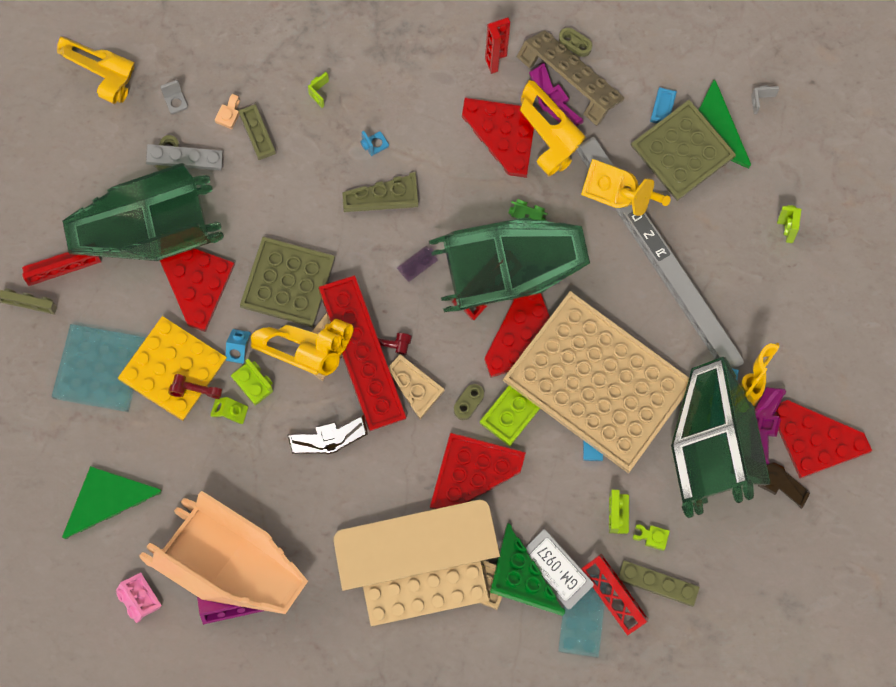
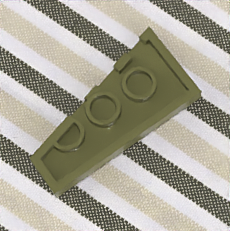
M416 172L409 173V176L402 178L401 176L395 177L388 182H377L374 186H363L342 192L344 212L418 207Z

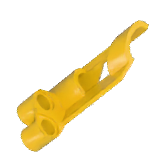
M60 36L57 44L58 54L105 78L97 89L98 97L113 104L117 103V101L123 103L128 95V88L125 85L130 80L135 62L108 50L95 51ZM75 46L103 60L97 62L73 51L72 48Z
M529 80L521 95L520 101L522 105L520 111L550 148L536 162L548 176H552L557 171L565 170L571 164L572 160L569 156L577 150L578 145L585 140L586 136L535 81ZM537 95L561 120L559 124L550 125L533 107Z
M334 319L330 324H326L319 334L290 325H285L280 329L271 327L261 328L251 335V348L315 375L327 376L337 369L340 362L339 356L344 352L353 334V325L339 319ZM275 336H281L300 345L296 350L295 357L267 346L268 340Z
M779 343L766 345L754 362L753 373L746 374L738 384L733 417L737 412H750L761 398L766 385V366L777 352ZM714 396L710 401V405L712 408L714 403ZM711 412V414H710L709 417H708V421H709L710 425H711L712 412Z

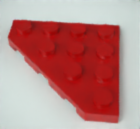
M465 98L462 111L464 121L471 126L481 142L483 141L489 152L499 161L508 175L527 178L534 127L520 111L521 106Z
M164 238L160 249L178 242ZM192 247L159 258L187 325L206 332L233 271L234 262Z
M538 286L515 297L484 359L490 378L509 372L550 318Z
M789 400L781 402L774 416H779L781 419L778 431L800 479L872 452L865 433Z
M450 433L430 509H439L470 502L521 473L526 452Z

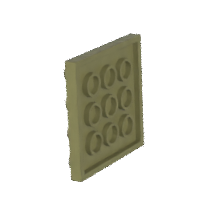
M690 100L686 101L631 143L632 148L677 201L736 157L732 149Z
M262 237L240 308L314 327L322 302L318 288L328 283L335 256Z

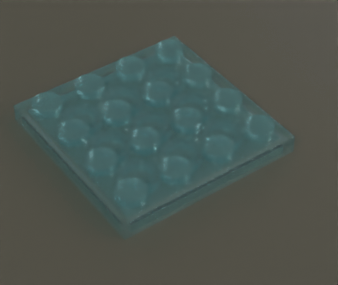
M70 324L51 397L63 401L129 412L134 390L119 381L118 377L146 338Z

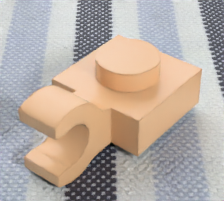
M232 94L228 106L222 104L215 118V123L233 129L239 117V111L236 110L240 103L239 96Z

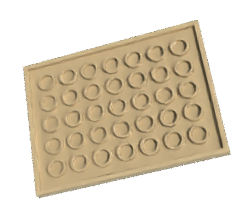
M571 291L503 378L505 383L627 473L632 470L684 398L691 380Z

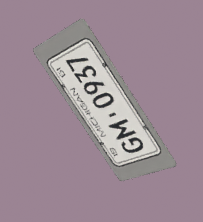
M542 530L526 547L527 554L532 561L534 560L542 573L541 576L568 610L594 586L589 577L546 530Z

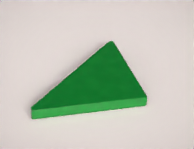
M713 80L698 111L736 154V157L731 161L749 169L751 162L717 82Z
M90 466L62 538L68 539L70 536L83 532L95 526V524L108 520L131 507L133 508L145 502L147 499L160 495L162 490Z
M507 523L499 551L500 557L497 560L489 593L563 616L565 609L561 607L553 590L541 576L542 573L534 560L532 561L527 554V549L520 538H517L511 524Z

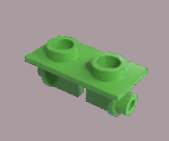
M517 199L516 202H511L515 204L514 207H510L508 214H511V217L524 220L525 215L528 214L527 222L537 226H544L546 219L543 218V215H548V213L544 212L545 208L537 205L534 208L527 206L528 202Z

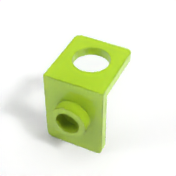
M327 72L320 77H315L311 84L308 85L309 95L321 108L324 107V100L316 91L329 82Z
M228 397L215 399L210 416H223L236 423L243 424L248 406ZM221 403V408L217 412V407Z

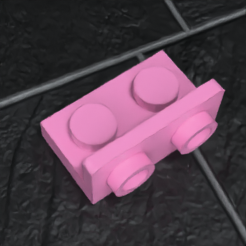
M142 573L120 582L116 589L118 599L125 604L129 617L134 619L136 623L162 606Z

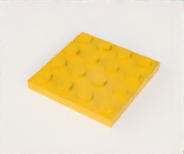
M162 316L121 372L118 380L184 421L202 393L185 389L183 397L171 396L168 391L173 383L174 375H184L186 382L208 387L227 357Z

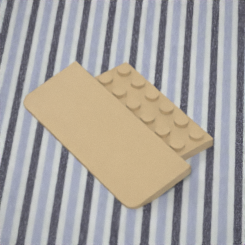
M475 500L338 531L334 536L342 591L363 587L371 626L489 601L481 561L500 557L490 507L484 500Z

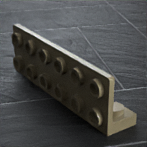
M545 30L526 40L517 55V58L529 68L533 67L538 57H540L586 96L591 102L583 115L596 126L602 122L608 110L624 100V97L617 90L613 89L603 78L599 77L590 67L586 66L576 55L572 54Z

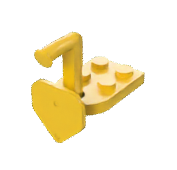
M596 159L591 161L581 193L583 196L615 208H625L632 204L633 214L636 216H641L645 213L650 199L662 203L663 206L669 205L671 201L670 196H664L653 191L654 180L644 179L639 185L632 173Z

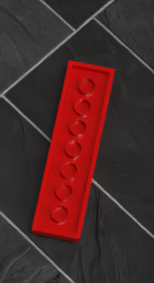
M355 275L320 286L318 289L330 323L334 319H339L353 325V334L342 353V357L369 432L406 420L405 412Z

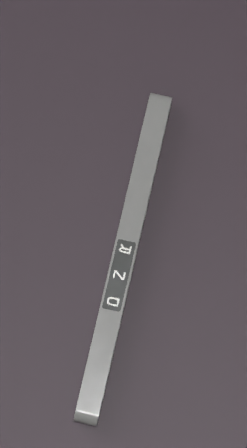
M594 137L578 145L577 152L588 169L592 159L614 166ZM632 204L625 208H615L715 360H722L723 366L733 369L743 365L742 356L646 213L641 216L634 215Z

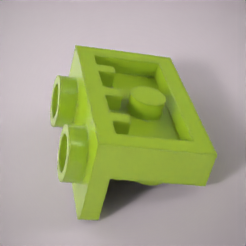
M793 205L782 206L777 219V224L785 225L783 235L786 236V243L794 242L800 226L802 209Z
M246 359V364L234 372L231 378L256 406L273 392L271 387L273 383L267 375L262 376L259 372L261 368L255 361L251 362L249 359Z
M611 490L609 494V533L628 534L629 495L620 494V490Z

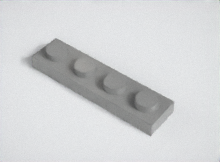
M147 144L146 164L221 171L222 151Z

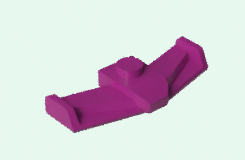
M545 63L529 72L531 80L536 82L577 127L584 122L581 117L565 105L569 98L558 84L553 88ZM537 95L538 104L542 110L548 112L560 123L561 120Z
M766 387L752 416L749 418V459L754 462L769 464V436L777 437L781 419L779 416H774L783 396L786 394L785 389Z

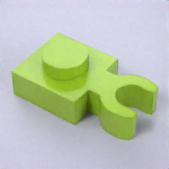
M642 525L635 526V529L640 530L642 535H633L632 538L634 540L641 541L644 539L646 540L645 546L662 551L665 550L669 530L650 526L649 530H646Z

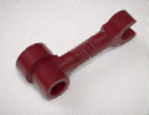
M397 333L395 341L378 338L380 346L395 348V353L407 355L408 344H411L412 336L405 333Z
M181 374L174 375L173 383L168 391L174 397H183L185 389L205 394L214 399H220L222 389L200 386L186 382V377Z

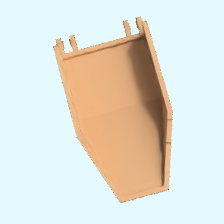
M203 491L198 494L197 502L183 498L181 501L184 507L192 511L191 513L176 507L174 510L175 514L185 521L163 550L149 543L146 547L154 554L153 557L144 552L139 555L146 565L159 571L202 600L281 614L288 612L308 583V580L293 562L287 559L283 550L277 547L272 541V537L266 531Z

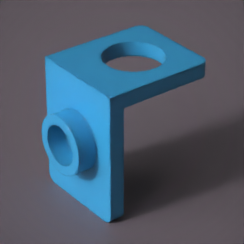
M365 131L361 132V145L365 151L368 150L371 156L389 147L381 132H377L370 137L367 136ZM378 138L382 140V145L374 147L372 141Z
M232 329L226 342V361L244 363L245 348L251 332ZM233 349L238 350L241 356L235 358L230 354V351Z

